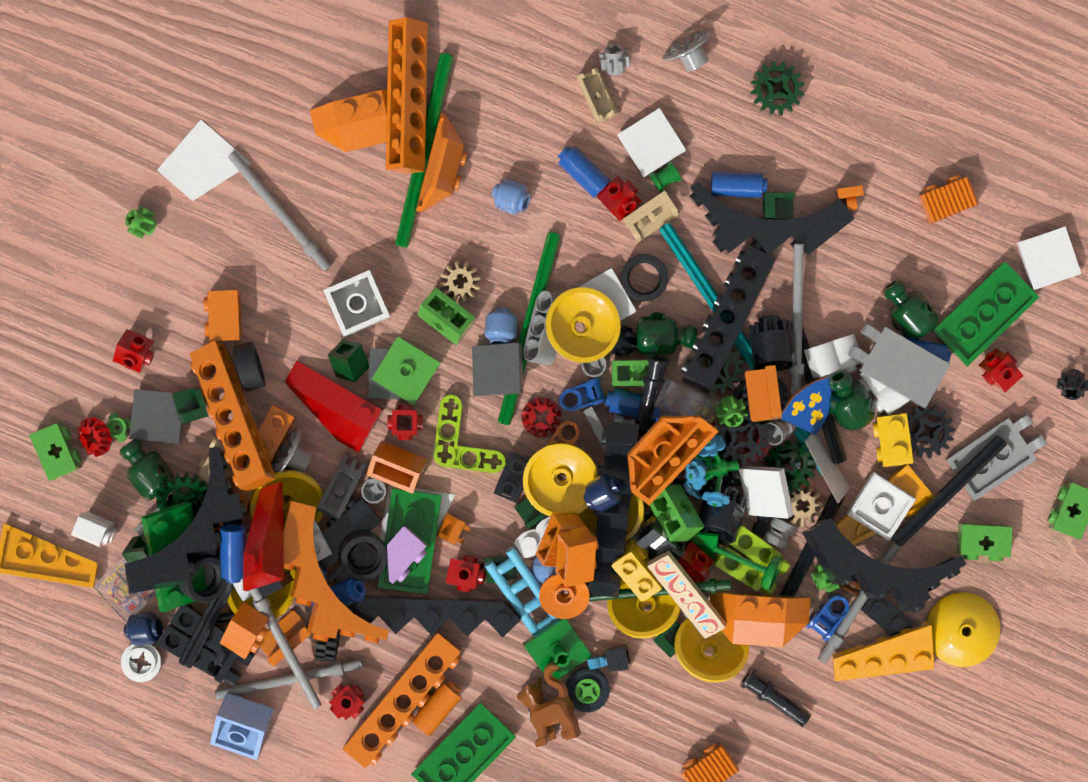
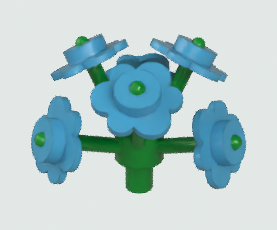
M721 435L714 436L692 459V463L686 466L687 473L684 474L686 480L683 482L685 491L690 496L694 495L697 499H701L699 490L706 484V481L717 477L715 491L711 493L704 492L702 495L703 500L708 501L709 505L716 507L729 504L730 497L720 493L723 476H727L729 471L739 470L738 460L726 462L725 458L720 459L718 451L723 450L726 446Z

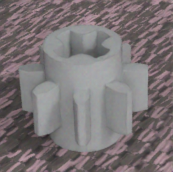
M609 45L605 48V53L599 54L601 70H606L609 75H621L625 72V67H630L629 50H623L621 45Z

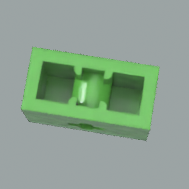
M436 287L420 305L417 315L456 346L472 328L476 318Z
M647 360L611 361L612 386H644L642 377L647 371L649 362Z
M56 423L29 435L49 481L81 469L79 464L82 462L78 450L76 448L73 449L69 440L72 439V436L66 425L63 426L62 423ZM56 447H62L63 451L59 452V455L53 454V450Z
M1066 482L1058 491L1057 499L1059 501L1056 509L1052 508L1047 521L1050 523L1048 528L1081 540L1088 524V489L1072 482ZM1073 506L1076 509L1075 514L1070 513L1067 507Z
M668 485L650 504L653 513L670 542L688 541L704 528L701 519L681 485Z
M958 523L957 553L964 555V559L979 560V556H989L988 560L1004 561V557H1011L1013 527L1007 525ZM985 536V539L990 540V543L983 547L979 545V540H984Z

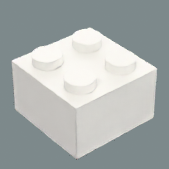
M370 270L323 290L344 337L391 317L373 273Z

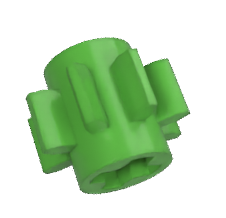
M139 206L138 210L131 209L125 219V224L129 227L127 232L143 239L144 234L147 236L151 235L157 225L156 219L153 218L155 212L143 206Z
M734 396L724 397L720 400L719 406L715 407L720 425L725 423L729 427H736L743 422V417L748 416L743 399L737 401Z
M820 563L814 566L816 572L811 575L818 590L825 589L826 592L830 593L840 588L838 584H831Z

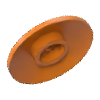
M554 574L547 578L540 588V604L549 615L559 619H570L578 616L586 609L589 603V589L586 583L565 587L558 575ZM561 590L569 591L567 594L560 593Z

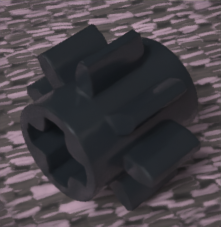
M625 325L620 328L619 338L612 349V354L619 357L623 354L629 356L636 349L637 334L632 333L633 328Z
M1070 369L1061 373V378H1058L1056 388L1061 389V396L1069 400H1076L1084 397L1085 391H1088V380H1084L1085 373L1077 369Z

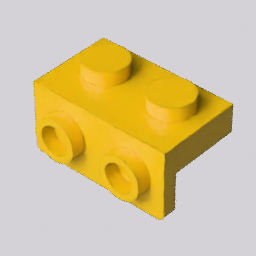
M907 413L878 416L877 422H873L874 436L880 438L881 447H876L878 462H883V467L914 463Z
M632 539L625 544L623 556L612 563V567L639 600L643 602L662 590V584L647 567L648 561H650L647 550L640 547Z

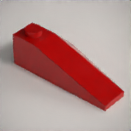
M297 360L284 382L337 441L358 453L384 410Z
M281 482L260 489L243 554V591H250L284 579L283 483Z

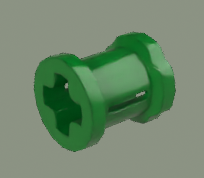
M672 162L667 163V167L659 172L649 174L659 193L663 192L664 188L670 184L682 181Z

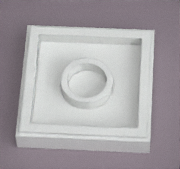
M872 472L846 514L889 541L916 498L875 472Z

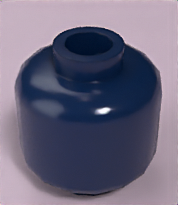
M601 474L585 485L584 500L592 510L606 511L621 500L622 485L616 477L612 478L608 474Z
M153 612L132 614L129 616L127 624L124 625L125 637L135 646L154 644L163 634L162 621Z

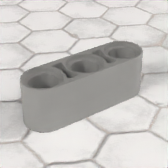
M542 291L536 299L523 348V356L529 362L549 366L556 358L557 352L548 340L545 322L548 309L559 294Z

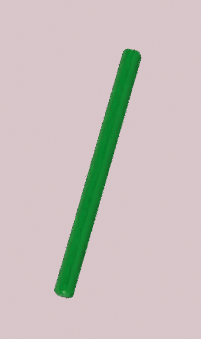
M448 53L440 54L426 111L425 171L411 174L395 245L403 248L409 246L417 212L416 208L450 75L453 55Z
M548 232L518 342L522 344L523 375L527 360L523 356V348L538 295L547 289L560 240V235L554 232ZM518 394L504 395L498 423L503 425L511 424Z

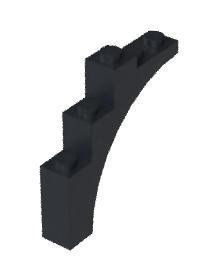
M699 182L689 189L692 193L689 195L692 202L697 207L702 206L707 212L704 216L712 227L717 225L719 230L712 234L714 237L712 243L720 253L725 251L726 254H729L749 237H752L753 241L751 244L754 248L770 254L790 238L793 241L790 243L793 250L794 244H804V257H806L855 219L840 199L826 208L804 217L787 220H768L748 216L727 207L714 198Z
M219 447L209 448V485L203 504L193 522L175 541L163 550L144 559L125 564L129 594L190 583L191 575H195L193 561L187 560V558L215 554L217 545H221L219 531L214 530V528H219L226 524H242L243 516L247 515L244 500H239V494L228 495V493H232L230 478H225L224 469H227V461L224 454L220 453Z
M831 518L821 520L802 532L832 585L841 583L844 586L856 578L867 598L876 597L881 599L892 593L902 612L912 611L916 613L926 607L925 602L931 599L928 592L938 588L941 585L939 581L946 577L951 579L960 574V568L966 565L962 556L951 557L937 565L926 568L908 569L885 564L857 549L841 534Z

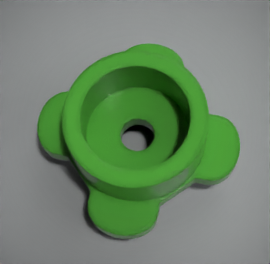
M117 413L110 414L107 427L110 430L111 436L117 438L119 442L125 441L127 439L126 433L131 426V420L120 418ZM116 425H119V426H120V429H119V430H117V429L115 428Z

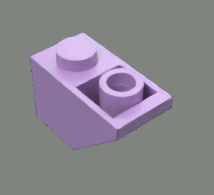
M406 525L387 544L389 581L392 584L396 580L402 582L411 572L408 569L409 565L413 561L418 564L428 553L424 550L428 544Z

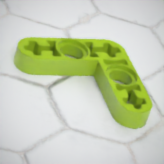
M455 395L445 396L441 400L434 447L435 462L443 467L489 473L500 472L506 463L505 457L500 451L458 446L462 401ZM450 399H454V403L458 404V409H454L452 417H458L457 422L450 419L442 420V415L448 416V408L444 407V403H448ZM446 423H450L455 427V434L451 438H446L441 434V427ZM439 439L445 442L454 441V447L448 446V453L452 454V458L447 459L445 463L442 462L441 457H438V452H443L444 444L439 445ZM467 451H472L477 456V461L472 466H468L463 462V454ZM480 452L486 453L484 458L491 459L493 454L498 455V459L502 460V464L497 465L496 469L491 468L490 463H483L484 468L478 467L481 461Z

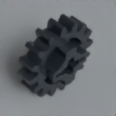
M927 405L926 408L922 407L921 411L915 406L913 407V415L907 413L912 452L917 450V457H921L924 452L927 458H932V452L940 456V448L948 450L947 440H954L952 436H949V432L955 431L954 427H949L948 425L952 418H944L947 412L945 410H941L938 413L937 405H933L931 410H929ZM925 414L933 415L939 420L934 422L928 421ZM915 421L917 425L915 431L911 433V427ZM924 426L934 427L929 432L930 437L927 435H920L925 430ZM943 429V435L941 440L939 441L938 435L940 430ZM926 441L930 448L920 447L916 442Z
M748 412V416L743 417V420L749 421L746 426L729 427L723 423V427H716L721 432L725 444L726 431L728 430L732 434V442L728 446L726 444L724 448L726 450L723 455L724 458L731 455L733 456L732 461L740 458L742 464H746V458H750L752 462H755L754 455L756 453L760 456L764 455L760 449L761 447H768V444L764 442V438L770 437V434L763 433L767 424L760 425V421L752 422L750 412ZM751 428L747 434L748 442L741 441L737 443L738 437L736 433L738 431L743 433ZM756 428L759 431L758 444L753 441L752 436ZM747 447L751 450V452L746 454L735 453L739 448Z

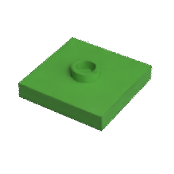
M397 337L373 375L372 380L412 405H415L440 365V362L400 337Z

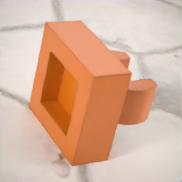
M863 185L835 190L836 200L844 199L845 207L849 211L858 209L856 198L864 195Z
M446 513L436 535L454 545L456 542L464 543L465 540L459 537L463 529L469 531L470 527L465 525L466 522L458 517Z

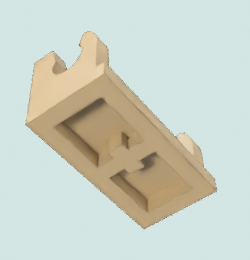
M594 68L586 74L582 73L576 76L578 85L596 125L619 115L599 69Z
M664 190L622 221L639 243L678 216L679 213Z

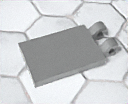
M864 325L860 334L875 343L869 354L856 346L852 347L849 351V357L862 363L859 371L917 405L926 408L951 364L887 327H883L880 333L872 326Z
M1025 413L1013 423L1007 417L945 459L954 473L957 474L994 437L1001 436L1006 441L1007 446L964 486L974 501L1037 460L1033 452L1047 444L1044 437L1040 434L1032 438L1027 444L1019 434L1021 430L1033 423L1028 414Z

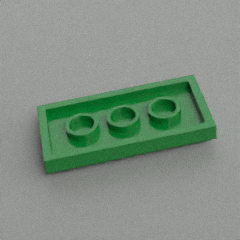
M1004 261L950 312L932 332L968 367L1039 296Z
M392 488L384 541L386 550L387 544L406 525L428 544L424 549L428 553L418 564L413 561L409 565L408 569L411 572L402 582L396 580L393 584L389 581L387 559V565L379 576L378 588L428 594L442 495L414 491L412 494L402 489Z
M185 501L141 517L148 555L150 556L163 550L175 541L193 522L191 503ZM203 565L195 571V575L192 578L193 589L198 592L207 588ZM179 585L155 589L159 610L162 612H167L195 601L187 597L180 590Z
M480 701L420 763L411 775L418 782H474L516 738V735Z

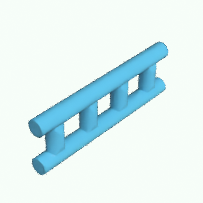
M512 546L506 550V554L509 557L498 566L491 560L485 564V568L533 636L558 618L549 615L536 624L529 614L541 606L539 600L541 586ZM516 567L522 578L509 585L503 574ZM529 586L536 597L523 605L516 594Z

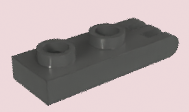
M345 452L316 509L338 521L368 465L367 462L363 461L360 468L355 467L359 460L357 457L353 458L351 464L346 463L350 458V454Z

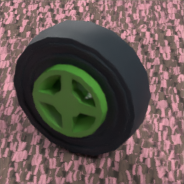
M588 667L578 669L570 675L566 682L568 694L574 703V708L580 712L590 713L597 711L605 705L609 698L610 687L608 680L602 672L596 669H589Z

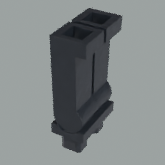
M189 603L180 606L156 645L180 658L203 614ZM215 623L193 666L214 677V680L219 683L225 681L236 686L243 673L233 668L232 665L237 659L248 666L255 654L250 651L246 659L220 644L226 630Z

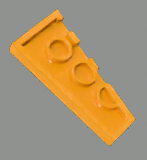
M904 464L887 479L893 485L916 498L904 518L916 514L934 496L908 464ZM847 514L835 523L841 534L853 545L876 534Z
M3 523L0 538V574L95 589L98 563Z
M930 620L921 623L922 626L911 630L910 628L901 630L900 634L888 638L885 636L878 638L876 642L866 646L861 644L832 654L835 681L934 669L932 625Z

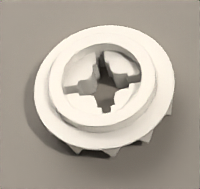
M132 644L122 654L121 667L129 679L136 682H146L154 678L159 672L161 656L156 647L150 644L142 646ZM145 652V661H148L151 665H144L140 672H138L139 664L131 659H138Z

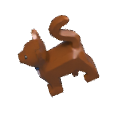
M554 662L547 664L543 673L546 682L558 689L559 695L556 698L548 701L543 700L541 678H537L531 685H526L517 694V699L528 708L530 722L537 732L536 747L546 745L548 741L556 739V731L553 725L560 723L562 726V739L569 740L581 735L578 720L574 714V703L568 694V689L564 682L553 676V672L560 668Z

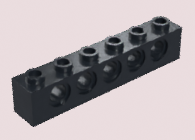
M750 245L746 252L740 251L734 263L738 265L735 274L729 273L724 283V286L728 288L724 295L719 293L713 305L717 310L713 317L708 315L702 327L706 332L702 339L697 337L691 349L695 354L692 360L686 359L680 371L685 374L681 382L706 394L710 393L776 258ZM742 272H751L754 276V279H745L742 276ZM731 293H740L743 301L737 302L733 300ZM720 315H730L733 322L729 324L724 323ZM713 335L718 336L722 344H712L709 337ZM701 357L708 358L711 366H701L698 359Z

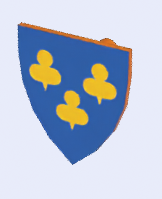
M824 377L815 380L791 396L786 408L782 411L781 419L817 435L830 408L831 388L829 386V378Z

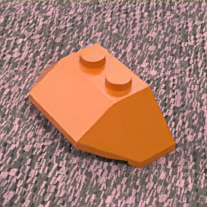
M387 89L333 101L310 110L315 135L345 153L386 143Z
M443 113L440 114L416 211L418 213L429 210L451 197L454 190H459L462 176H458L459 167H464L468 152L464 151V144L446 114Z
M662 416L627 453L632 493L650 505L719 431L701 416Z
M717 591V594H711L710 592L709 602L726 622V628L721 631L732 644L783 647L809 623L810 597Z

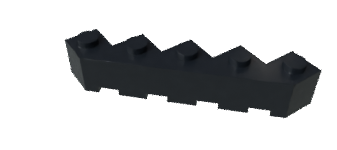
M609 421L608 431L603 430L601 445L606 446L604 466L599 465L597 477L601 474H608L612 478L616 477L622 485L619 503L603 512L593 510V515H597L595 536L598 541V549L595 555L597 568L594 570V580L586 582L589 585L590 595L619 598L621 577L612 567V563L623 556L626 544L632 492L630 489L627 453L638 442L639 424Z
M365 595L362 601L353 604L349 608L353 614L370 624L379 616L395 634L415 618L432 635L450 618L466 636L486 620L503 638L521 621L518 614L504 599Z

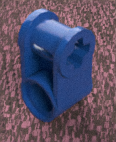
M601 377L562 391L558 398L561 408L566 411H574L606 402L607 397L604 396L600 384L602 381ZM567 393H573L577 397V402L573 407H567L564 404L563 399Z
M830 594L809 618V623L805 627L808 629L812 628L826 642L849 611L848 601L842 594ZM834 600H842L844 603L843 608L838 612L831 610V603Z

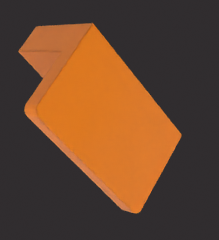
M765 366V369L746 371L745 378L751 421L781 419L782 412L776 366Z
M292 610L278 622L292 649H295L312 634L307 632L308 625L295 610ZM269 630L263 638L260 648L269 657L267 659L268 662L274 667L285 656L271 630Z

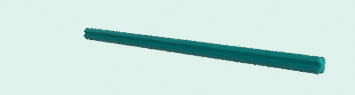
M666 223L660 227V233L715 314L717 309L713 305L718 297L717 292L672 224ZM720 315L724 323L729 324L733 322L730 315ZM740 330L734 344L753 371L751 343L743 331ZM797 426L794 432L802 446L806 445L805 441L811 435L810 432ZM817 465V470H818L819 473L822 475V473H821V471H820V469H819V467H818V465Z

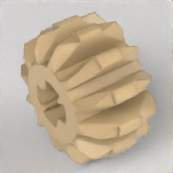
M457 260L455 261L456 270H453L450 265L446 266L450 275L440 274V277L448 279V282H442L439 285L441 288L449 286V289L444 294L449 296L454 292L453 301L456 302L458 294H460L462 302L466 303V293L474 299L476 296L471 289L481 290V286L473 284V282L482 280V277H472L478 269L473 267L468 272V261L464 263L463 269H460V262ZM458 275H463V279L465 277L468 279V282L464 283V288L459 289L458 285L454 286V281L458 279Z
M801 485L802 491L796 493L793 489L792 496L790 497L793 511L790 523L795 525L799 518L800 526L804 527L806 524L805 518L813 524L815 521L811 515L821 516V512L815 510V507L823 506V502H814L815 499L819 498L820 494L816 492L810 496L813 487L808 486L804 492L803 485ZM799 499L803 502L807 501V505H804L807 507L805 511L796 510L795 506H798L796 502Z

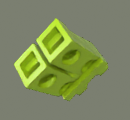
M740 525L736 542L730 544L748 556L746 559L765 567L768 566L773 557L783 558L779 551L742 525ZM726 545L723 546V549L728 550V551H730V552H732V553H735V554L741 556L740 554H738L737 552H735L734 550H732V549L729 548L728 546H726ZM718 554L713 562L715 566L757 592L760 590L771 595L777 586L775 582L770 591L764 589L761 585L763 572L721 554ZM784 558L779 572L781 575H784L790 567V564Z

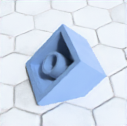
M226 693L216 717L210 744L257 760L274 709L261 703L249 701L241 696Z

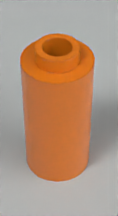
M451 681L448 684L443 682L411 721L422 732L431 736L462 699V696L459 694L462 690Z

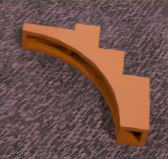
M288 501L283 517L284 569L293 571L294 566L297 567L290 597L296 598L295 603L311 606V602H314L307 632L314 634L313 639L328 642V638L336 639L338 629H340L339 635L352 638L355 637V633L365 635L364 641L379 644V639L387 640L389 630L372 625L353 614L338 600L327 585L319 568L314 549L313 524L316 507Z

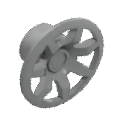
M704 30L690 35L694 38L693 42H691L688 36L684 39L685 46L683 47L679 44L673 45L664 53L663 60L669 61L680 58L687 72L700 68L709 60L701 45L711 37V31Z
M299 428L294 429L286 437L285 440L289 444L288 447L282 444L280 450L284 453L283 456L275 457L271 467L274 473L282 472L285 467L292 471L303 473L308 466L312 453L298 445L301 437V430Z

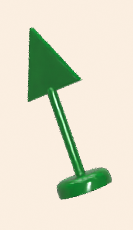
M698 532L688 540L696 544L714 561L716 553H719L763 572L761 585L768 591L773 587L783 563V558L775 556L770 560L768 566L765 567L718 547L719 534Z

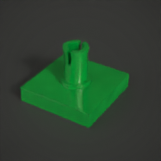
M558 618L523 642L525 649L542 672H544L545 666L552 662L560 667L553 672V676L556 679H560L592 656L567 619Z

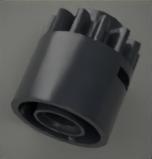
M767 315L760 317L758 322H754V325H749L754 370L765 369V366L775 365L776 372L797 365L791 320L781 319L779 315Z
M721 484L720 493L730 497L729 504L716 507L709 505L708 501L703 500L698 516L704 528L699 532L719 534L718 543L732 544L736 542L747 500L744 499V495H739L738 489ZM708 487L705 492H714L715 487Z

